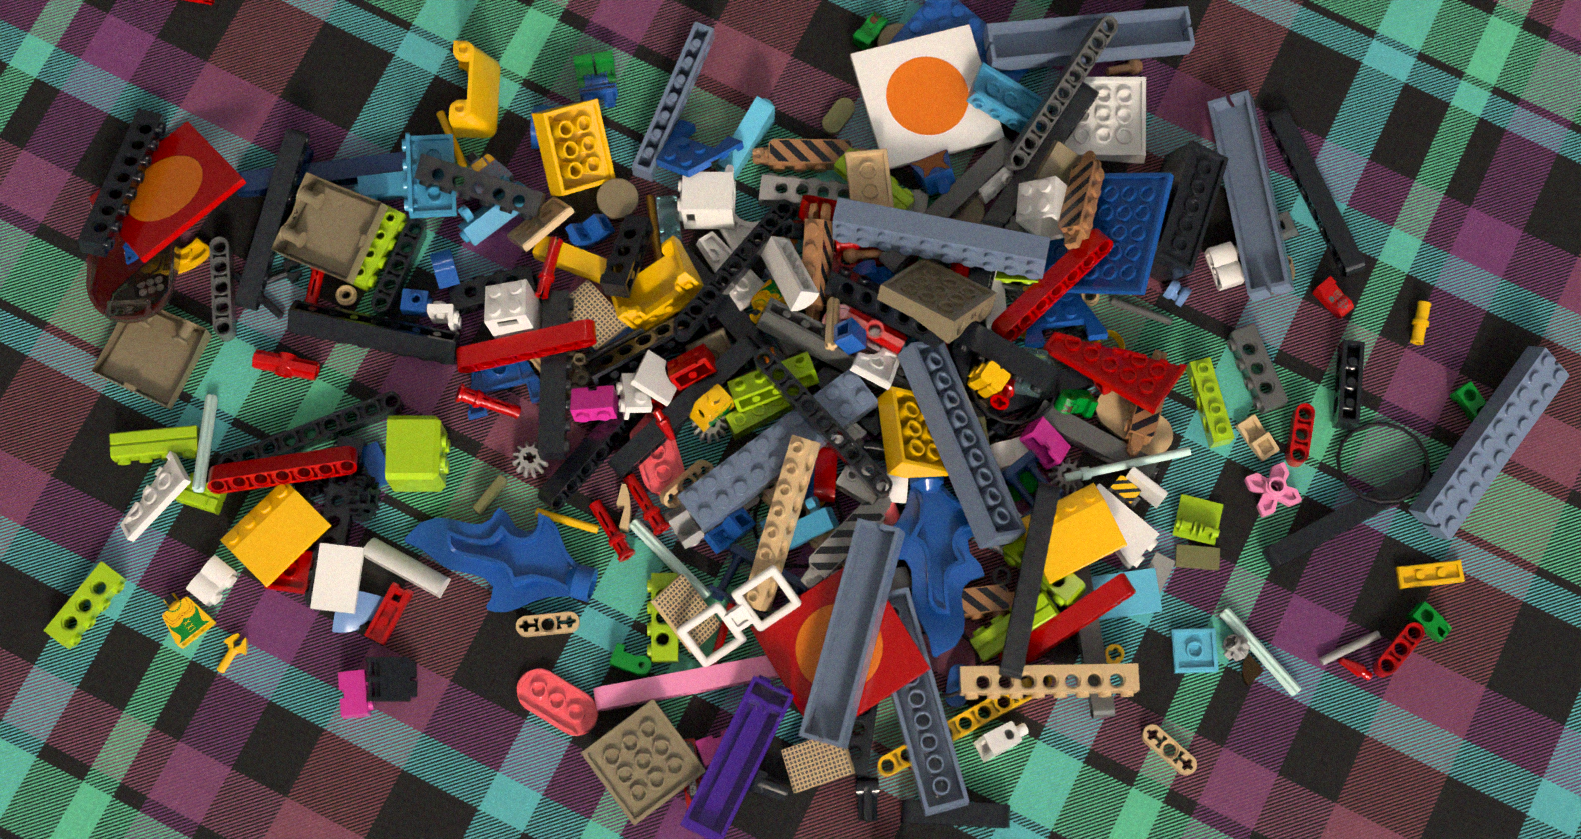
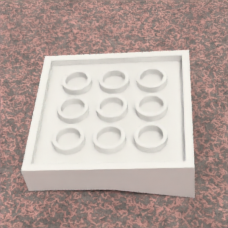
M1086 77L1083 82L1099 91V95L1064 145L1082 158L1083 154L1092 150L1096 155L1095 159L1100 161L1144 164L1146 156V77Z

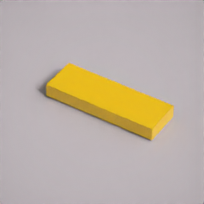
M1461 560L1395 568L1399 589L1461 583L1465 581Z

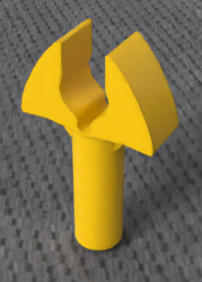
M239 633L228 637L224 641L228 645L229 650L217 667V671L220 673L226 671L236 654H247V638L243 639L240 646H235V642L240 637Z

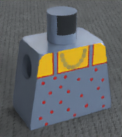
M472 152L465 158L466 162L470 165L468 169L496 178L505 175L512 183L515 182L513 174L490 154H486L480 159L475 152ZM478 183L475 186L476 194H481L485 189L483 183ZM503 189L497 190L495 196L502 192Z

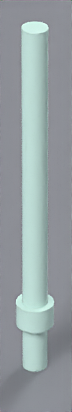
M1190 447L1093 468L1089 466L1082 467L1079 471L1063 474L1064 481L1069 482L1078 479L1084 481L1092 479V476L1191 455Z

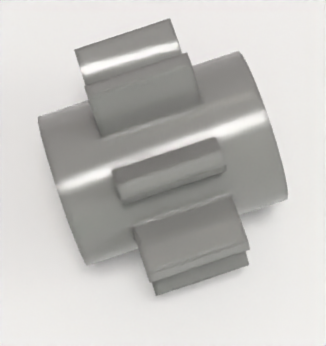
M1236 633L1227 636L1221 646L1225 651L1223 654L1229 660L1233 658L1236 662L1244 659L1248 655V649L1251 647L1247 644L1248 640L1244 635L1239 637Z

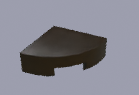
M1250 655L1242 663V678L1248 686L1264 671Z

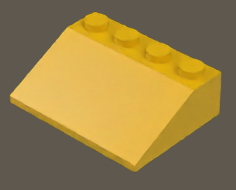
M598 99L532 113L551 196L568 195L602 185L606 181L616 178Z
M891 386L889 390H886L877 398L887 474L903 478L948 476L913 391Z
M1094 483L1058 500L1043 572L1049 584L1127 546V542L1105 499ZM1031 514L1021 519L1026 531H1028ZM1027 532L1020 537L1024 544L1026 541Z
M290 484L277 485L220 541L268 587L331 525Z

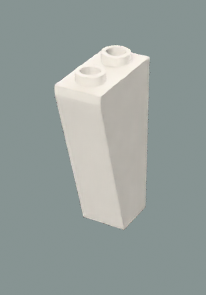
M1099 483L1097 488L1105 499L1127 542V546L1115 552L1128 570L1133 565L1137 568L1145 559L1142 554L1146 550L1151 552L1157 545L1158 541L1156 538L1159 536V533Z

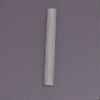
M1376 630L1319 657V661L1322 666L1380 639L1381 635Z

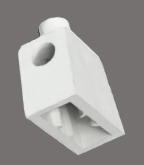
M1010 721L982 735L974 742V745L983 762H986L1019 744L1022 741L1021 737L1029 733L1028 728L1024 722L1014 725Z

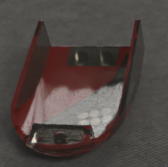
M118 233L115 237L114 248L109 250L106 258L88 254L86 288L89 299L96 310L104 317L119 323L142 322L158 314L168 304L174 292L181 260L183 234L146 263H143L139 258L129 265L126 264L125 250L123 248L126 242Z

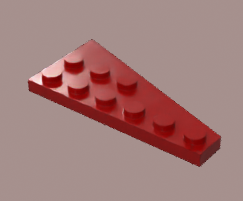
M1054 332L1043 347V351L1152 414L1156 412L1187 368L1185 364L1175 365L1168 363V360L1160 358V361L1151 359L1145 354L1113 347V349L1101 346L1102 343L1098 342L1093 344L1084 342L1078 337Z

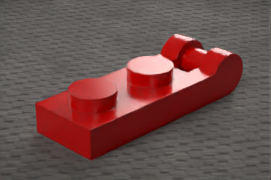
M393 582L364 636L385 646L404 609L411 600L414 591L410 589L405 590L400 587V584ZM394 596L401 597L399 603L393 600Z

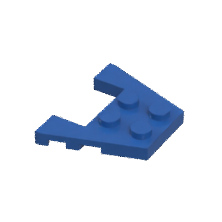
M679 120L657 156L656 162L659 167L691 177L712 166V161L718 158L723 160L729 157V152L735 149L737 151L742 150L744 145L743 141L727 136L715 148L690 140L688 138L696 132L695 124Z
M1065 293L1027 329L1025 350L1044 347L1042 330L1084 325L1088 341L1107 339L1108 332L1078 293Z
M527 360L472 372L471 389L476 391L480 389L484 394L527 384L531 403L539 402L540 380ZM469 404V420L488 416L486 408L480 406L479 408H473Z

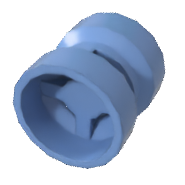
M1175 279L1171 282L1163 296L1167 299H1172L1177 306L1181 307L1192 290L1181 286L1180 282Z

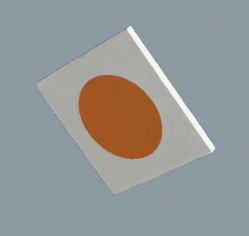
M970 25L850 54L877 148H887L889 170L910 165V163L945 149L948 150L949 154L996 143L1004 137L1000 121L993 119L990 115L966 102L979 65L982 64Z

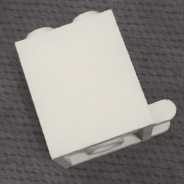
M727 165L725 172H699L691 177L682 176V180L678 182L680 198L677 201V209L679 211V220L683 221L684 229H735L736 181L734 180V167Z
M1057 176L1019 183L1016 222L1030 234L1050 237V240L1065 238L1058 228V221L1067 185Z
M527 279L485 287L484 322L495 339L542 329L543 306L539 298L535 296Z

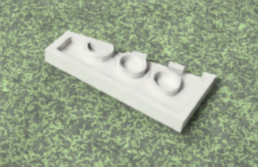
M172 451L166 456L168 461L164 467H159L155 472L157 477L151 486L147 485L143 490L141 501L135 502L120 524L126 538L132 542L191 483L177 454Z

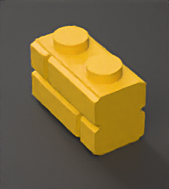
M994 361L986 364L982 362L978 367L975 366L969 372L968 377L970 379L967 385L973 390H978L977 393L982 397L988 398L1003 389L1011 374L1004 369H1000V366Z

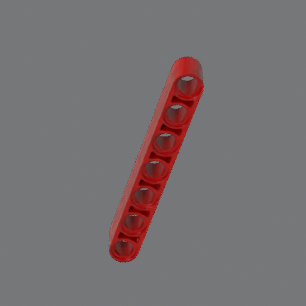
M1098 228L1092 229L1089 239L1082 240L1079 248L1069 250L1043 274V279H1039L1038 283L1030 286L993 321L991 325L992 332L1010 342L1015 341L1112 250L1113 241Z
M583 319L459 347L456 349L457 370L460 373H472L593 346L597 343L595 321Z
M341 446L215 465L209 470L207 488L212 493L223 494L350 475L357 470L358 451L352 446Z
M1125 573L1115 576L1032 631L1025 665L1030 664L1133 596L1136 590ZM1003 651L998 655L1000 661Z

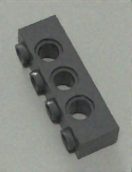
M1255 324L1231 332L1227 338V346L1236 357L1235 364L1237 369L1243 373L1244 385L1253 396L1252 403L1254 408L1259 410L1260 414H1264L1285 406L1288 398ZM1243 347L1250 348L1252 354L1244 353ZM1251 366L1258 367L1260 374L1254 373L1251 370ZM1259 386H1266L1269 393H1263Z

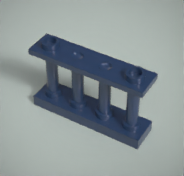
M1029 450L1002 472L1006 485H1013L1030 507V510L1022 515L1021 519L1031 514L1034 498L1021 483L1020 476L1027 471L1032 474L1037 482L1050 484L1036 467L1040 459L1032 450ZM1061 487L1058 500L1062 499V496L1066 494Z
M733 542L729 550L733 559L718 587L710 584L708 589L712 593L710 596L717 601L722 602L725 600L737 605L732 595L725 591L740 564L745 562L751 565L752 569L756 554ZM783 569V577L797 595L809 590L801 582L800 577ZM786 597L781 608L791 602L788 597ZM752 608L761 620L769 616L764 611Z

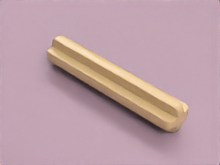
M830 297L827 301L825 348L834 351L837 347V344L834 343V325L839 323L840 307L839 299Z

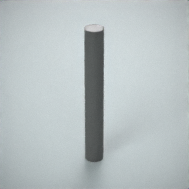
M1113 297L1110 305L1169 326L1173 320L1172 317Z

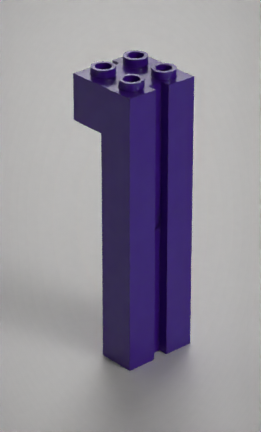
M753 676L681 821L680 826L705 839H724L794 695L790 694L791 690L782 685L776 688L770 685L771 680L765 676Z

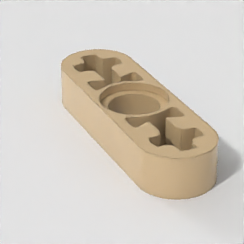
M706 460L696 461L661 491V503L668 508L679 506L681 503L677 495H679V491L683 492L685 490L682 486L684 480L690 478L693 484L714 469V466ZM702 466L706 467V468H705V474H702V473H701V472H702V469H701ZM670 493L673 494V496H672L673 500H672V501H669V496H668V495H669Z
M574 612L523 616L516 622V630L523 637L573 633L580 626L579 617ZM560 617V621L565 622L568 620V617H572V620H576V623H573L571 628H568L567 624H560L562 629H558L556 618ZM548 618L552 619L554 627L551 630H544L542 622ZM534 620H538L540 631L536 632V627H530L528 632H525L520 626H523L525 621H528L529 625H535Z
M1148 725L1143 729L1141 734L1143 742L1178 773L1190 775L1196 770V759L1159 726ZM1155 730L1157 732L1156 738L1161 740L1164 737L1166 740L1157 748L1155 745L1159 742L1154 738L1149 740L1147 738L1149 736L1147 731L1152 732ZM1165 744L1174 746L1175 754L1173 756L1164 754L1163 747ZM1181 752L1183 755L1179 758L1183 761L1189 760L1191 762L1189 764L1191 770L1188 768L1183 770V763L1180 760H1177L1176 763L1172 760Z

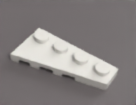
M713 231L700 238L696 244L714 272L733 253ZM750 269L729 294L739 310L742 311L751 305V298L765 283Z

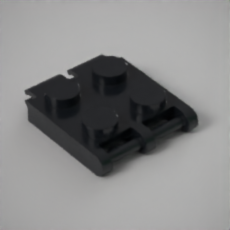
M409 657L365 658V662L368 663V677H366L368 697H366V702H410L411 698L418 697L417 681H410V678L417 677L416 661H409Z

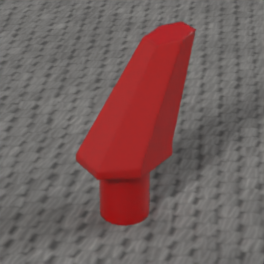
M660 408L655 409L652 413L657 419L656 425L670 441L675 440L676 437L668 416L664 415Z
M1343 657L1338 659V663L1357 677L1361 676L1367 681L1372 678L1373 674L1366 670L1364 664Z

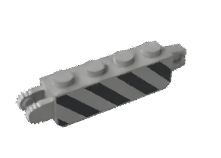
M890 497L880 498L874 504L870 501H863L809 557V569L801 578V582L809 590L839 571L838 568L843 563H846L858 518L876 522L880 526L884 524L883 522L886 517L884 514L891 507L892 501Z

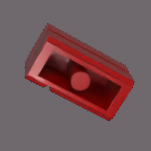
M704 343L667 362L669 379L678 390H682L717 371L715 357Z

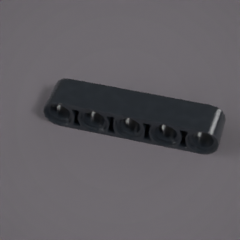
M413 218L406 223L372 297L371 306L379 317L385 318L392 314L427 237L426 228L420 219ZM414 228H421L419 233H411ZM405 247H413L410 252H403ZM404 265L401 271L394 270L396 266ZM391 283L396 284L394 289L386 290L387 285ZM381 302L387 303L385 308H377Z
M901 800L900 823L1010 828V805L969 802L967 806L924 817L920 800Z

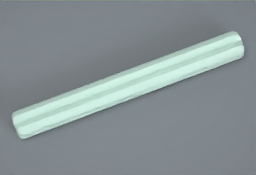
M211 394L206 395L192 484V489L196 493H203L206 485L218 403L217 396Z
M636 518L630 523V528L674 573H678V575L684 574L703 601L709 597L710 591L639 519Z
M1226 608L1220 613V617L1239 637L1241 635L1246 637L1248 640L1247 644L1251 647L1252 653L1292 696L1296 695L1301 690L1300 685L1230 608Z

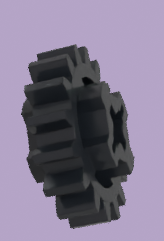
M356 475V479L351 480L352 486H348L350 494L346 495L349 499L346 505L350 507L348 513L353 514L352 519L357 521H372V517H376V510L380 509L378 504L381 501V498H379L381 490L378 489L379 482H375V477H371V475Z

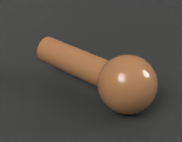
M1130 59L1127 64L1106 68L1107 76L1125 72L1138 74L1143 69V63L1140 59Z
M854 248L843 251V259L847 263H855L858 259L879 258L883 251L880 249L854 250Z

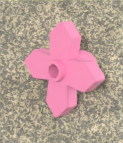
M1284 462L1272 466L1268 478L1255 473L1244 479L1249 491L1262 494L1256 506L1262 518L1275 512L1277 502L1291 507L1302 501L1298 490L1287 486L1286 479L1290 473Z

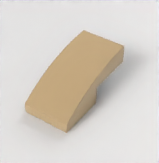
M1255 414L1250 415L1235 425L1245 442L1261 461H1264L1280 450L1271 434L1264 430Z
M622 483L616 503L618 509L624 510L619 528L620 531L629 533L632 517L631 500L627 485Z

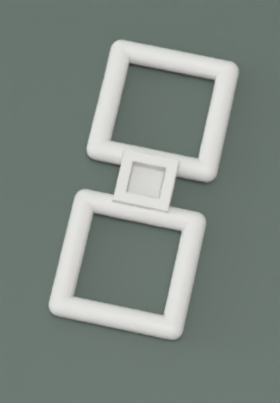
M771 565L733 590L732 597L737 602V605L726 611L720 602H715L677 628V634L703 667L710 666L745 643L746 636L741 630L750 624H753L758 631H763L801 605L800 598L776 566ZM772 576L791 602L761 621L743 595ZM717 612L735 636V639L706 657L688 631Z

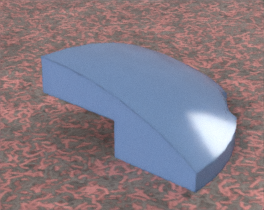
M359 591L356 613L335 612L332 632L348 633L359 630L360 625L368 620H373L384 597Z

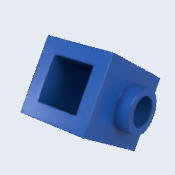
M403 288L400 310L403 315L428 317L427 304H433L434 299L431 298L429 291Z
M851 317L834 325V343L847 355H851L866 348V330Z

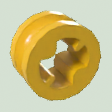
M1111 644L1105 649L1107 663L1119 664L1123 660L1125 652L1120 645ZM1113 649H1116L1118 651L1117 654H1120V657H1116L1115 660L1110 658L1112 655H1108V652H1112Z

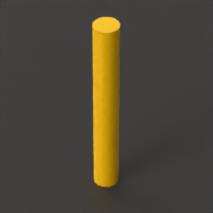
M437 112L436 115L444 133L453 134L454 156L458 165L466 167L468 164L445 112Z
M537 508L535 512L537 517L539 512L554 522L595 534L599 530V525Z

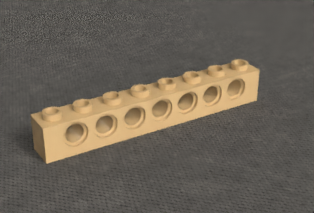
M796 435L791 436L749 580L771 565L776 566L782 574L821 443ZM771 576L745 593L743 597L751 608L760 611H771L778 584Z
M1138 663L1024 665L1022 678L1028 677L1031 679L1032 687L1030 688L1024 687L1019 679L998 675L1000 666H960L958 669L959 696H965L967 700L978 699V696H987V699H1000V695H1009L1010 699H1021L1023 695H1031L1032 698L1039 699L1045 698L1047 694H1054V698H1067V694H1076L1077 698H1087L1089 694H1098V697H1112V693H1120V697H1133L1134 693L1140 690ZM1113 675L1119 677L1121 681L1120 686H1113L1110 682V677ZM1095 676L1099 682L1098 686L1093 687L1089 685L1088 677ZM1051 677L1054 680V686L1046 687L1043 683V678ZM1066 677H1074L1076 686L1069 687L1065 682ZM978 678H985L988 682V687L984 689L979 688L976 680ZM999 678H1007L1010 681V687L1002 688L999 685Z

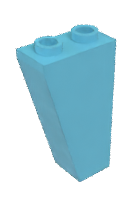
M758 96L755 98L732 136L743 141L744 148L740 151L735 149L729 152V157L723 160L719 159L717 161V171L725 172L726 166L732 165L734 167V180L738 177L753 155V149L759 146L775 122V106H773L770 100L766 98L761 99Z

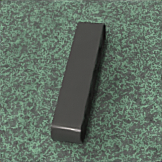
M215 237L209 245L213 330L221 340L228 342L233 340L237 334L233 249L225 238ZM220 246H226L222 252H217ZM221 266H226L223 272H218ZM222 286H227L226 291L219 292ZM223 306H228L226 312L220 313V309ZM224 326H229L227 332L220 333Z

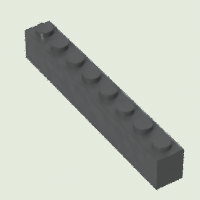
M770 297L762 310L755 326L804 352L808 351L810 355L843 372L851 368L854 358L858 353L855 352L847 355L838 345L834 351L827 350L825 348V324L799 311H790L787 305ZM866 346L865 349H862L859 352L864 354H875L878 351ZM899 363L891 386L912 391L902 365ZM858 375V376L862 379L863 382H865V383H867V384H869V385H871V386H873V387H875V388H877V389H879V390H881V391H883V392H885V391L887 390V389H885V388H883V387H881V386H879V385H877V384H875V383H873V382H871V381L865 379L864 377Z

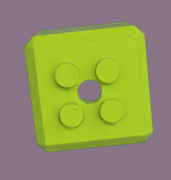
M388 416L385 479L394 492H441L446 487V475L450 471V462L447 460V452H450V439H448V433L442 422L436 416Z

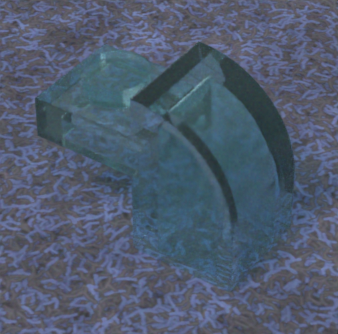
M677 195L656 197L661 243L673 235L682 241L679 211L677 209Z

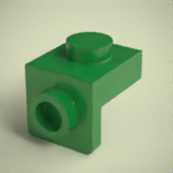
M1030 472L1023 473L1020 476L1021 483L1030 494L1035 493L1038 482ZM1013 485L1007 486L1014 502L1023 499Z

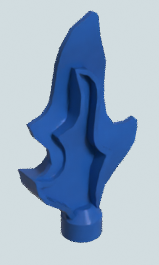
M944 476L909 478L911 489L907 504L893 527L901 528L905 532L898 560H905L911 570L912 601L917 619L928 636L932 656L938 657L954 648L964 633L963 588L971 580L983 577L985 574L981 564L970 553L968 540L974 536L959 499L954 497L945 488Z
M498 508L492 518L482 524H470L449 518H433L419 523L405 537V542L408 545L424 551L443 567L486 579L493 587L491 599L486 605L488 611L509 612L547 597L570 596L574 599L589 602L598 578L597 568L578 564L572 559L566 550L556 525L549 517L539 512L538 524L535 529L529 532L517 528L509 515L501 508Z

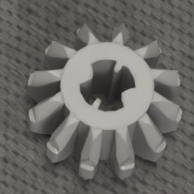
M725 416L714 424V428L710 427L705 432L695 422H692V427L697 428L693 431L694 435H700L699 441L701 442L707 438L708 444H711V438L719 442L720 438L718 435L725 437L726 432L724 430L728 429V424L724 423Z
M526 441V448L523 449L519 445L517 448L520 453H513V457L516 460L512 461L513 466H518L516 469L518 474L523 472V476L527 478L529 473H531L532 477L536 478L535 472L538 471L540 474H543L544 470L542 467H548L549 464L545 460H540L538 443L534 442L532 447H530L529 442ZM529 456L533 457V463L528 462Z
M1070 458L1066 459L1065 464L1062 461L1058 466L1052 467L1051 470L1053 472L1048 474L1049 478L1054 479L1050 482V485H1058L1064 489L1065 495L1068 494L1069 489L1074 493L1077 491V488H1082L1083 486L1082 479L1065 482L1064 477H1062L1064 473L1079 471L1082 468L1076 467L1078 461H1074L1073 465L1070 464Z

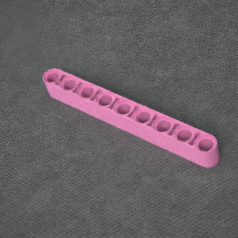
M765 655L594 688L593 692L597 711H607L648 703L652 699L660 701L750 684L753 676L758 677L762 675L770 680L780 677Z

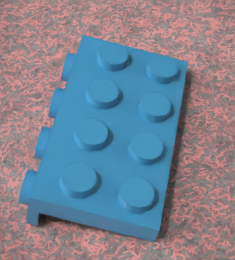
M983 62L979 65L966 102L990 115L993 119L1007 125L1010 129L1021 133L1043 98ZM1048 105V106H1047V111H1048V113H1049L1050 106ZM1037 122L1036 129L1040 132L1041 125Z
M405 133V139H402V151L406 152V159H402L403 172L407 171V179H403L404 191H408V198L404 199L405 211H409L410 218L457 216L456 192L452 191L450 195L439 191V186L432 184L431 188L420 185V180L414 178L421 154L455 164L453 134L410 136V133ZM443 170L435 172L434 177L436 181L443 179Z

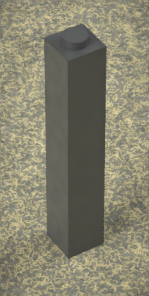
M1044 400L1036 416L1047 408L1050 402ZM1054 405L1052 409L1043 415L1065 441L1108 464L1148 456L1140 450L1136 457L1128 456L1126 452L1127 443L1072 414H1063L1057 411ZM1158 462L1136 467L1152 480H1154L1159 471V468L1156 467ZM1132 468L1124 469L1121 471L1128 474Z

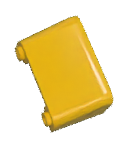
M454 40L453 53L455 58L459 60V70H465L468 74L467 100H456L450 105L449 121L453 133L457 138H490L495 135L498 123L499 63L468 41Z
M674 235L661 245V251L665 256L638 273L630 298L611 296L617 318L633 330L643 327L644 331L647 332L684 309L704 286L682 243Z

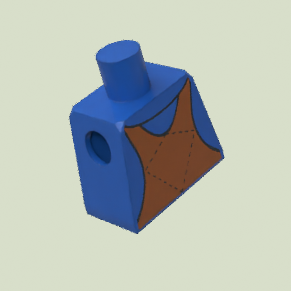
M947 149L910 163L916 182L928 195L937 192L946 194L956 182Z

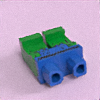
M613 52L594 53L597 70L596 76L591 54L573 56L581 102L598 99L604 100L605 107L607 108L615 107L618 92Z

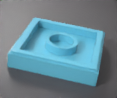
M1215 628L1171 629L1174 674L1219 671Z

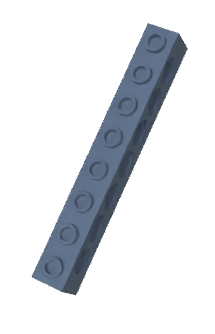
M696 21L694 22L632 164L633 175L653 182L659 168L656 158L680 120L715 39L714 28Z

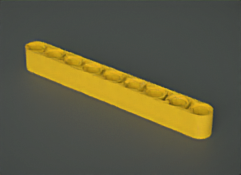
M1027 677L1021 680V684L1024 687H1032L1030 678ZM1044 677L1047 682L1046 687H1050L1052 678ZM1000 695V697L1008 700L1007 708L999 707L998 699H987L948 720L947 724L952 742L1033 699L1032 696L1027 695V697L1021 699H1010L1009 695ZM986 708L989 711V718H981L978 710ZM962 718L968 719L970 728L962 729L959 726V720ZM905 745L880 758L877 763V771L881 776L890 777L910 766L909 761H904L901 758V752L906 750ZM885 760L890 761L893 764V770L885 772L881 767V763Z

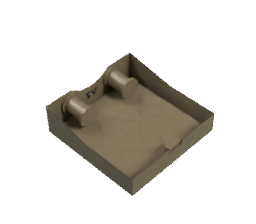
M306 172L298 189L292 214L280 228L271 249L283 257L353 284L388 207L382 202Z
M922 258L882 283L877 300L913 317L949 344L959 337L971 322L976 320L980 322L991 315L997 292L930 259Z
M143 299L136 300L125 306L123 311L127 312H122L121 315L144 309L152 305V303L149 304V302ZM164 310L142 322H118L91 371L107 381L172 410L212 335L207 329Z
M654 699L581 752L582 756L634 826L706 772Z

